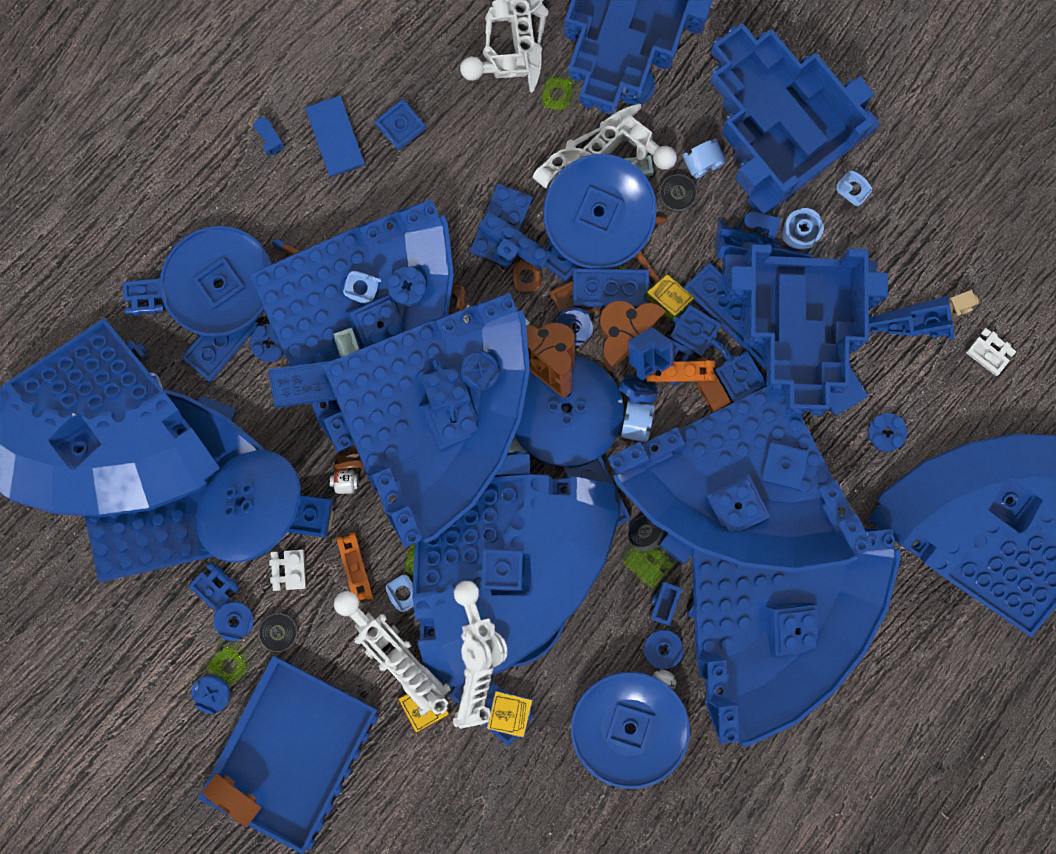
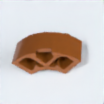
M216 774L202 794L217 807L223 809L230 817L247 827L261 809L256 803L257 798L249 792L245 795L233 785L235 781L229 776L225 775L223 778Z

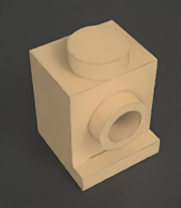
M972 290L949 299L952 318H957L961 313L964 315L973 311L972 307L979 304L976 294H973Z

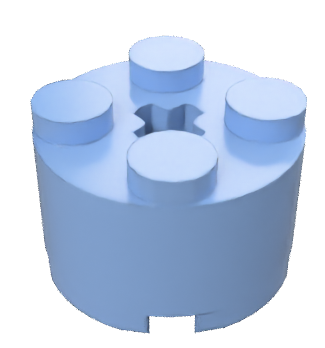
M716 138L712 142L709 140L691 149V153L687 154L686 152L682 155L691 176H695L696 179L704 176L710 168L714 171L725 164L724 160H726Z
M802 208L792 212L782 227L783 241L789 247L799 251H806L812 248L820 239L824 230L820 215L809 208Z
M628 400L621 437L648 442L655 405L643 402L635 404Z

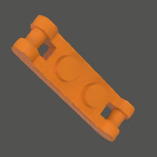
M715 361L673 362L672 366L661 372V376H656V372L646 377V382L715 381L716 376L713 372ZM700 368H706V374L700 375Z
M356 532L349 533L345 537L342 535L336 537L351 592L357 596L359 603L363 599H374ZM352 543L353 548L346 550L345 544ZM364 586L365 591L358 593L357 587Z

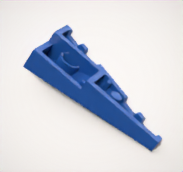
M721 219L718 221L714 247L717 258H724L726 254L745 255L752 244L771 245V254L769 256L813 258L811 253L803 254L796 252V249L780 246L779 241L755 232L741 231V227L737 225L734 228L725 225V221Z
M948 296L869 317V330L871 333L885 331L895 335L918 336L923 334L930 335L933 338L948 336L949 339H955Z

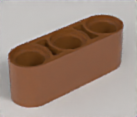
M702 356L701 358H699V359H697V360H695V361H708V360H707V358H706L705 356ZM700 368V375L706 374V368ZM717 376L715 381L695 382L712 413L730 405V400Z

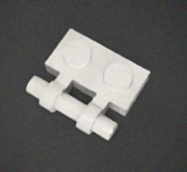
M985 328L981 334L986 337V340L984 341L978 337L966 353L992 374L998 376L1010 361L1004 356L1005 353L1012 357L1016 350L1011 347L1010 343L1004 342L997 337V333ZM994 343L1000 348L999 351L990 346V344Z
M304 550L284 551V559H279L278 552H271L269 566L272 568L270 583L273 585V591H280V583L286 582V590L307 589ZM279 565H285V576L280 577Z

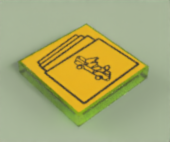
M668 274L662 277L644 295L648 301L662 307L666 311L665 315L672 321L695 299L692 294Z

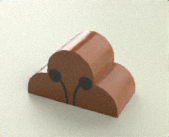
M615 301L603 309L599 321V333L605 341L602 361L607 370L611 372L629 354L628 341L650 327L654 328L663 319L666 311L657 304L647 303L635 309L627 302Z
M550 323L540 329L526 325L530 372L564 399L572 390V370L575 366V336L572 329L561 323Z

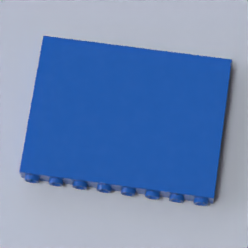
M275 655L271 658L203 790L216 774L223 778L225 775L229 776L235 781L233 785L245 795L248 792L257 798L256 803L261 807L248 826L304 854L306 850L310 851L316 841L313 837L316 832L320 833L325 823L322 821L324 815H329L334 806L331 802L334 796H339L343 788L340 785L343 778L347 779L352 771L350 765L353 760L357 761L362 751L359 749L361 743H366L371 734L368 730L371 724H376L380 716L377 714L379 709ZM201 792L199 800L227 814Z

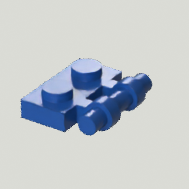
M160 279L123 282L124 301L131 302L132 307H125L126 315L133 314V316H138L140 313L157 314V312L164 311V304H156V299H162ZM148 300L149 305L139 306V301Z
M211 562L207 568L212 573L207 576L204 572H201L188 587L216 612L222 603L228 602L231 599L226 592L230 589L236 594L240 588L235 584L236 581L233 578H229L223 573V569L220 566L217 567ZM216 578L224 583L221 588L213 582Z

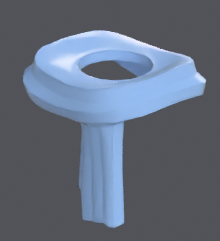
M849 171L837 183L836 190L852 204L860 206L872 192V187L863 176L857 172ZM850 182H857L860 185V194L855 196L849 194L853 187L849 184Z
M351 271L347 276L343 293L352 300L368 304L374 300L378 282L381 283V280L362 272ZM358 280H363L367 284V291L363 295H358L353 290V285Z
M407 574L401 575L386 585L387 595L398 611L405 612L413 607V581ZM400 586L408 587L411 592L409 599L406 601H400L396 597V590Z

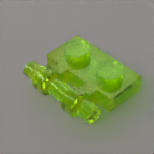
M655 548L642 554L635 549L623 563L651 589L665 575L659 569L664 566L669 570L673 566L668 560L669 558L665 554L662 555ZM649 554L658 561L655 565L646 558Z

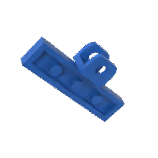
M490 211L478 226L480 230L500 242L493 259L503 267L509 266L516 255H519L541 270L552 254Z

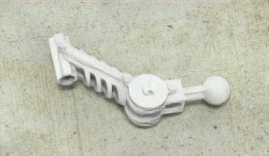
M471 581L460 582L454 590V598L457 603L465 607L470 623L462 627L464 632L462 639L465 641L462 646V658L466 665L464 675L467 677L459 711L455 712L453 718L454 726L460 729L489 722L491 713L484 704L487 698V690H489L491 673H493V668L500 665L507 657L506 643L500 634L494 632L495 626L490 623L489 618L480 620L475 604L479 597V589Z
M349 591L339 593L334 599V609L342 616H350L357 623L354 627L360 634L354 638V642L359 645L363 644L367 649L364 652L370 659L374 657L380 663L379 669L381 671L388 669L396 677L405 692L420 707L419 713L424 716L429 710H432L435 714H443L447 710L448 704L444 697L451 690L450 686L446 684L443 686L431 671L408 650L411 647V643L409 641L404 642L397 635L400 631L394 625L390 627L385 622L387 619L384 614L379 615L376 619L370 613L365 615L358 608L359 601L354 593ZM390 642L395 649L386 655L382 649Z

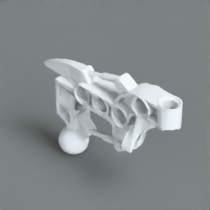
M543 0L493 1V7H490L485 17L486 47L483 50V54L487 60L486 62H481L477 57L472 56L465 58L460 65L462 76L467 80L474 81L479 79L484 73H494L496 78L523 77L528 75L529 90L532 93L540 75L542 55L540 44L545 20L548 15V10L542 4ZM516 7L522 8L524 12L519 13ZM533 14L540 17L537 43L534 42L531 21ZM492 22H511L515 54L498 55L489 46ZM518 25L524 26L526 31H521ZM520 44H526L528 49H523Z
M636 104L616 112L605 121H602L600 127L592 132L584 134L575 140H568L566 149L551 155L535 171L533 179L545 189H548L556 175L574 160L592 154H611L623 140L625 142L628 141L636 148V160L632 162L634 165L637 163L643 164L649 152L653 155L655 165L662 170H667L674 166L677 155L672 147H660L653 142L652 132L633 118L641 109V104ZM598 133L583 149L576 148V145Z

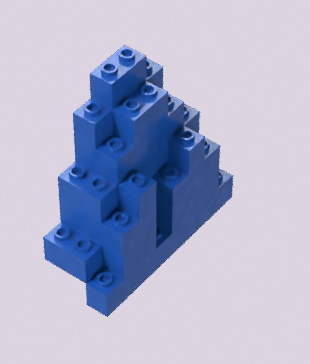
M571 0L564 20V36L573 41L578 40L568 68V76L576 81H584L579 95V102L587 108L595 107L603 113L615 114L623 93L629 98H640L653 64L660 69H671L684 29L693 34H702L713 0Z
M742 23L738 27L736 25L728 30L725 37H719L712 43L713 46L710 53L720 65L712 71L710 82L723 96L722 106L730 114L723 124L724 128L721 134L735 149L733 157L741 167L737 170L738 174L735 180L748 194L747 203L755 212L767 215L877 130L880 122L866 107L875 93L861 77H858L856 80L852 78L843 86L817 53L811 57L807 55L799 62L772 29L767 33L765 31L755 38Z
M752 244L745 255L726 254L722 259V281L725 282V299H731L732 302H741V327H744V345L763 350V368H767V387H772V390L786 392V411H792L794 415H802L804 412H811V415L815 416L824 415L830 409V390L832 393H842L843 390L849 387V352H856L857 349H860L869 341V308L876 307L888 296V273H877V261H868V249H848L840 259L769 256L771 254V245Z

